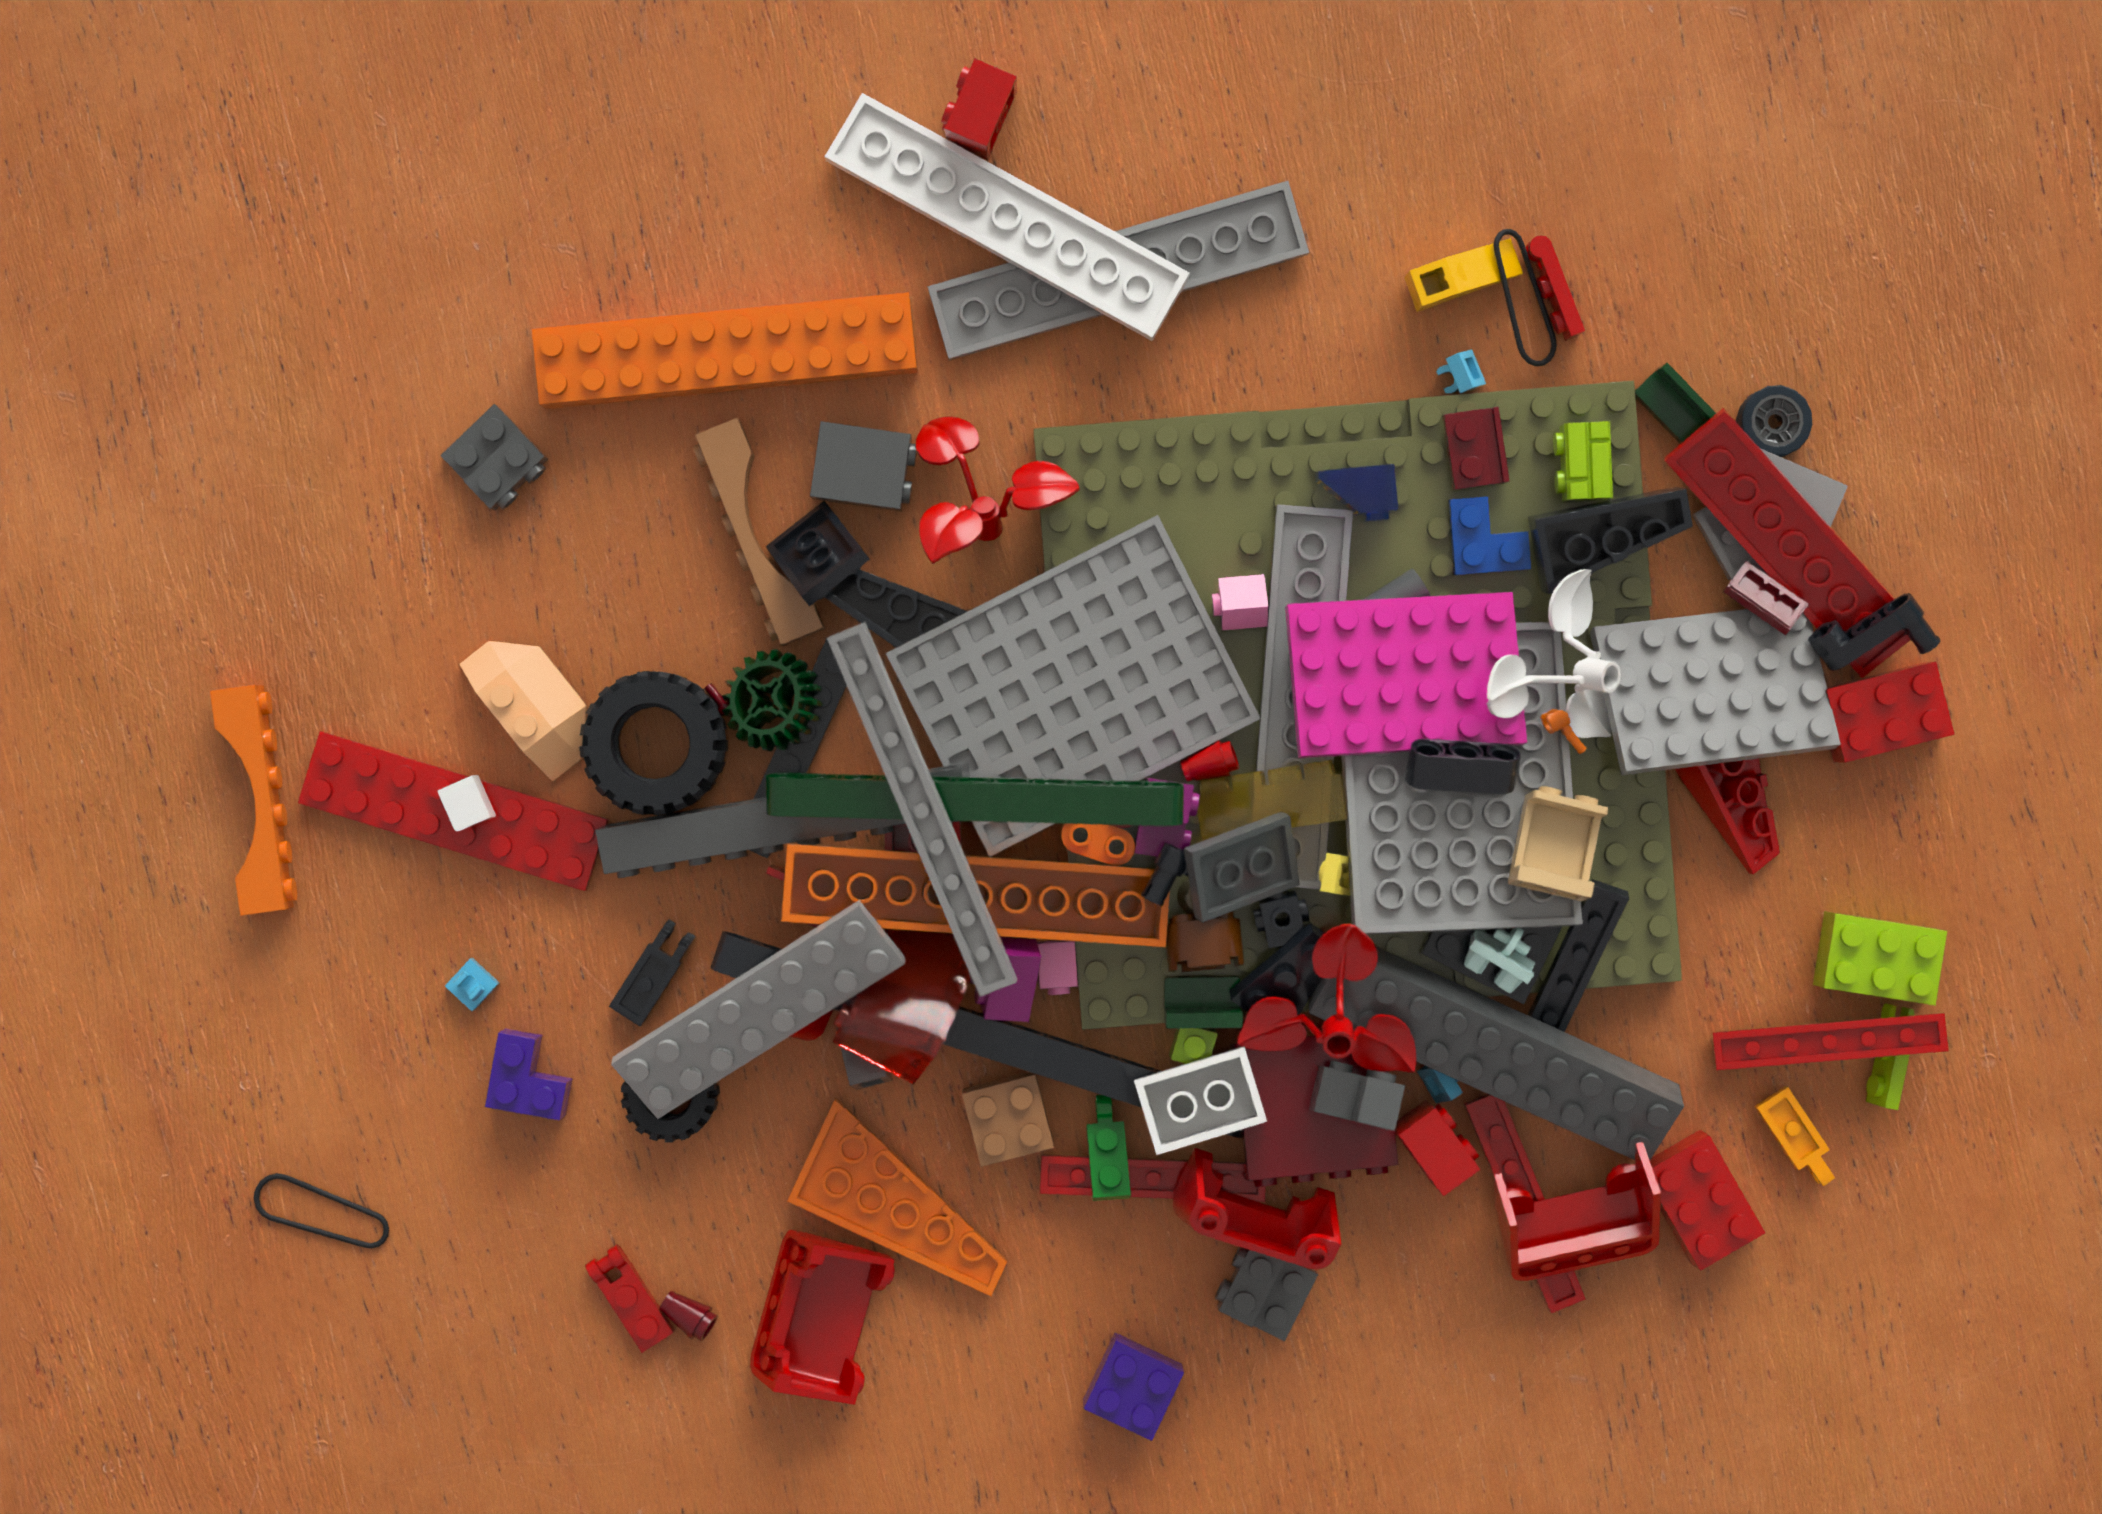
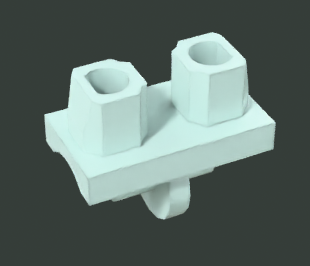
M1513 928L1510 933L1503 929H1496L1493 935L1484 930H1474L1470 937L1469 949L1464 965L1473 972L1482 974L1489 962L1494 963L1501 968L1494 978V983L1506 992L1512 993L1522 981L1526 984L1531 981L1534 976L1532 970L1535 961L1526 956L1531 946L1520 940L1524 929Z

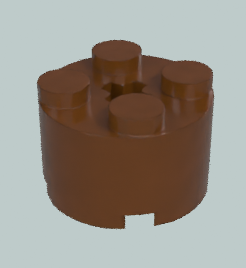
M1233 911L1203 923L1196 920L1194 914L1174 915L1172 919H1169L1170 924L1167 925L1166 938L1168 972L1178 970V965L1182 966V972L1225 968L1224 965L1231 964L1233 959L1234 967L1244 965L1240 919L1234 918Z

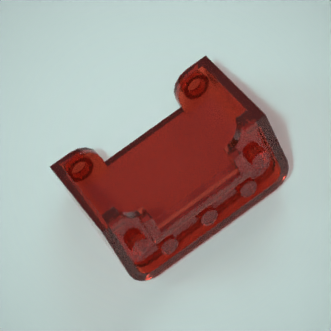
M882 928L905 956V964L859 992L850 1008L845 1005L842 1006L833 1023V1026L839 1028L833 1043L914 1085L940 1050L972 977L953 933Z

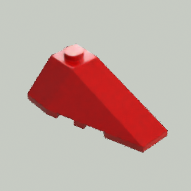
M1759 758L1675 769L1679 778L1749 874L1754 875L1780 854L1773 811L1767 807L1764 787L1768 786L1767 776L1761 773Z

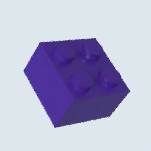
M1114 1333L1083 1398V1408L1152 1441L1184 1374L1183 1365L1120 1334Z

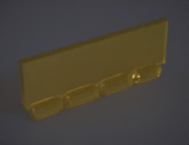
M1332 760L1304 764L1305 779L1303 780L1299 765L1269 769V785H1266L1263 771L1233 775L1232 791L1227 776L1201 780L1198 816L1202 841L1281 811L1290 815L1292 828L1347 820L1342 774H1335Z

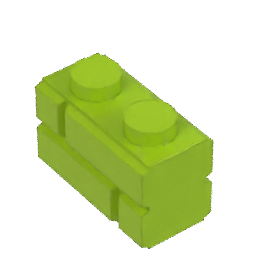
M1610 422L1564 423L1559 426L1560 433H1554L1553 450L1555 456L1560 455L1561 471H1555V491L1557 494L1562 493V502L1605 501L1612 499Z

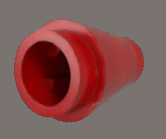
M1218 740L1187 757V759L1181 760V767L1187 782L1232 776L1233 771L1240 769L1231 741L1222 743L1221 740Z

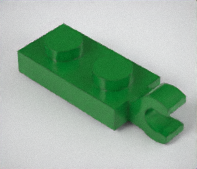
M1097 1095L1095 1101L1097 1123L1086 1125L1093 1201L1128 1199L1131 1197L1124 1121L1113 1122L1111 1098Z

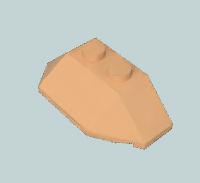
M488 641L459 664L484 704L523 753L552 781H555L583 759L580 757L579 749L583 742V735H580L581 725L586 722L587 705L541 647Z

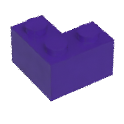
M504 1029L498 1032L485 1107L561 1120L567 1113L573 1078L536 1072L542 1035Z

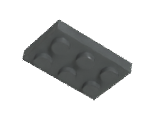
M1282 811L1184 848L1194 916L1202 923L1300 885L1290 815Z

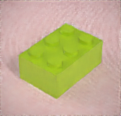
M1824 911L1813 985L1826 989L1936 1006L1947 931Z

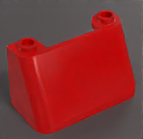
M1194 1148L1173 1194L1174 1212L1183 1222L1201 1235L1305 1268L1317 1270L1325 1268L1332 1263L1342 1245L1335 1192L1317 1187L1312 1198L1300 1201V1198L1292 1196L1286 1211L1220 1190L1223 1184V1174L1214 1172L1212 1168V1153Z
M789 1230L781 1243L750 1358L752 1374L773 1392L855 1405L857 1396L862 1391L865 1382L864 1373L861 1371L859 1364L854 1361L872 1291H882L892 1282L895 1272V1259L880 1252L806 1232Z

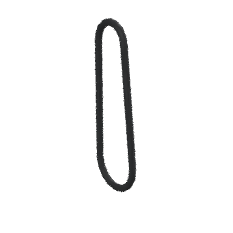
M1503 229L1496 235L1493 246L1517 348L1521 357L1528 364L1535 367L1544 366L1555 355L1557 347L1556 336L1525 244L1516 231ZM1504 235L1513 236L1519 244L1550 336V353L1542 361L1531 359L1523 348L1499 249L1500 240Z
M278 1173L268 1175L255 1188V1207L261 1216L270 1221L370 1249L381 1246L388 1238V1222L379 1213L291 1176ZM270 1180H286L378 1219L383 1225V1235L377 1242L367 1243L273 1216L267 1213L261 1206L259 1199L260 1191Z

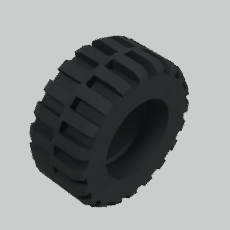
M660 671L637 672V674L619 678L612 686L605 687L598 694L600 697L594 704H590L586 711L588 717L585 724L581 725L580 735H583L582 746H579L580 757H584L586 764L584 770L588 779H592L596 784L595 789L602 796L608 797L615 806L641 815L673 813L695 804L716 784V779L719 773H722L726 763L724 758L726 751H728V740H726L725 735L727 727L724 718L720 716L719 707L699 685L676 674ZM652 707L663 708L677 715L684 723L689 735V752L682 766L673 774L659 779L645 778L633 772L624 762L619 748L620 734L626 721L638 711Z

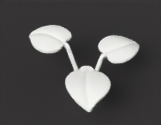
M1582 569L1565 577L1553 591L1548 609L1549 623L1552 630L1563 632V639L1588 656V658L1576 663L1573 676H1526V666L1520 657L1516 655L1503 656L1495 663L1488 681L1487 707L1492 715L1500 718H1511L1518 715L1526 707L1529 700L1526 684L1575 683L1576 693L1569 697L1565 710L1569 715L1572 731L1580 738L1612 736L1603 692L1611 693L1616 690L1621 679L1620 667L1615 662L1600 660V652L1592 651L1573 638L1583 634L1591 622L1593 598L1590 576L1592 570Z

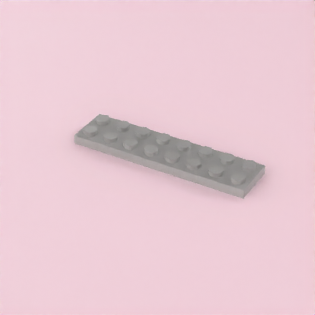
M858 900L613 1056L611 1065L654 1116L659 1119L905 964V956L862 902Z

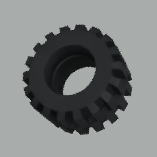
M624 1082L621 1086V1092H623V1099L621 1100L622 1109L626 1108L628 1113L626 1115L629 1123L632 1121L637 1126L635 1130L641 1135L645 1132L650 1135L649 1139L654 1141L664 1139L665 1143L674 1142L677 1139L682 1141L697 1133L712 1117L718 1104L717 1097L720 1094V1086L714 1083L692 1097L690 1105L679 1114L667 1113L657 1119L631 1087Z

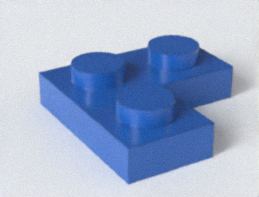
M1488 496L1448 500L1454 575L1531 569L1529 532L1491 534Z

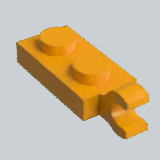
M1784 1086L1754 1106L1796 1170L1799 1171L1807 1166L1816 1183L1822 1186L1835 1179V1176L1821 1157L1830 1149L1789 1087Z

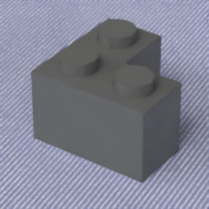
M1330 1061L1329 1067H1318L1309 1106L1310 1111L1395 1131L1405 1085L1395 1083L1396 1075L1368 1069L1366 1076L1351 1073L1352 1065L1336 1061Z

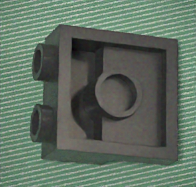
M493 404L440 455L464 480L467 486L494 511L498 507L504 510L512 504L519 496L516 490L524 482L527 481L531 484L538 479L546 470L543 464L548 460L541 450L496 404Z
M1239 1247L1231 1264L1236 1268L1230 1280L1223 1279L1216 1292L1215 1299L1219 1301L1217 1304L1218 1310L1250 1327L1254 1326L1285 1341L1318 1273L1309 1268Z

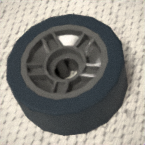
M1782 385L1767 386L1747 397L1739 408L1736 422L1759 448L1783 457L1798 450L1808 439L1812 428V411L1806 399L1796 390ZM1773 414H1775L1774 417L1777 421L1782 423L1776 429L1771 428L1768 424V419Z

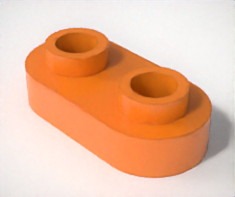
M1064 824L1061 831L1062 842L1069 851L1109 865H1123L1134 855L1135 842L1131 834L1124 829L1112 825ZM1084 828L1087 831L1088 836L1084 842L1074 840L1073 832L1075 829ZM1111 841H1122L1124 845L1123 851L1119 854L1111 853L1109 850Z

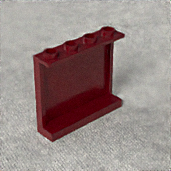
M1315 1035L1306 1036V1039L1300 1045L1285 1051H1260L1245 1048L1267 1122L1242 1129L1246 1164L1244 1179L1248 1181L1254 1180L1255 1187L1277 1185V1178L1291 1176L1292 1183L1314 1181V1174L1329 1173V1179L1352 1177L1351 1170L1366 1169V1175L1389 1173L1388 1166L1399 1165L1395 1131L1309 1110L1319 1066L1329 1067L1330 1061H1336L1352 1065L1351 1073L1366 1076L1367 1069L1358 1065L1354 1061L1352 1054L1344 1058L1329 1056L1324 1051L1323 1043H1317ZM1238 1043L1230 1044L1231 1050L1242 1047Z

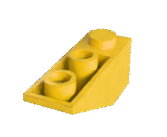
M1511 238L1500 241L1499 249L1507 280L1522 275L1523 271ZM1494 243L1410 270L1404 278L1416 311L1428 309L1501 282L1494 253Z

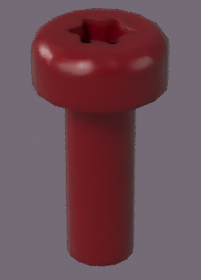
M710 683L704 689L719 706L718 711L720 715L725 716L722 710L728 707L730 702L724 701L722 695Z

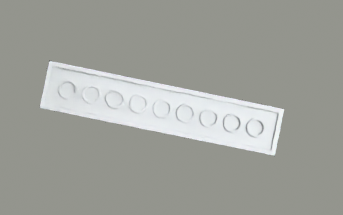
M863 93L825 155V160L828 163L1151 341L1155 338L1190 277V273Z

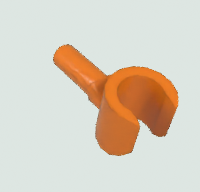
M1551 709L1540 716L1541 722L1548 733L1553 734L1561 730L1562 734L1579 754L1586 750L1584 744L1572 731L1569 715L1565 711Z

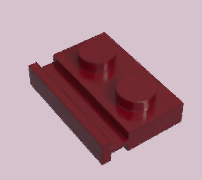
M1499 406L1444 414L1442 417L1453 491L1510 482Z

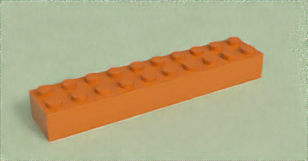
M909 292L532 329L539 405L545 409L918 373Z
M786 843L781 912L782 922L822 924L860 900L882 928L953 933L918 852ZM965 856L999 936L1166 947L1170 891L1163 906H1159L1140 895L1155 870L1153 868Z

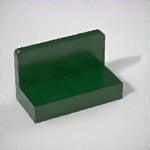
M1668 363L1658 367L1635 389V398L1680 444L1716 414Z
M1166 977L1164 979V1022L1166 1029L1242 1028V1010L1230 998V990L1240 982L1239 977Z

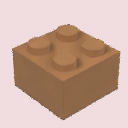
M1026 1072L962 1090V1097L981 1167L1054 1148L1051 1129L1035 1073Z

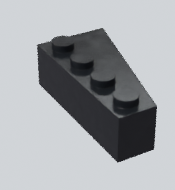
M1672 487L1528 516L1541 591L1547 594L1553 593L1557 585L1573 572L1588 569L1592 570L1591 574H1593V572L1612 563H1617L1639 550L1653 546L1693 527L1687 490L1681 487Z
M859 570L854 575L845 578L825 597L858 622H866L868 629L895 648L968 612L863 570Z

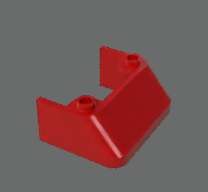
M1643 1142L1635 1144V1164L1623 1163L1612 1168L1605 1179V1186L1534 1202L1531 1193L1520 1188L1506 1190L1502 1174L1494 1175L1495 1207L1511 1275L1515 1280L1529 1281L1642 1256L1650 1253L1659 1245L1661 1192Z

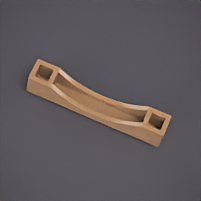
M735 418L696 434L695 436L699 444L693 446L700 466L708 465L713 479L707 481L715 502L722 500L727 514L721 516L729 536L736 535L740 543L741 549L736 550V554L743 571L751 570L755 584L750 585V589L757 605L761 606L764 604L770 618L764 620L771 640L779 639L780 644L785 646L824 630L825 627L815 603L809 607L793 584L779 573L765 556L755 537L749 517L747 498L749 474L755 456L741 421Z

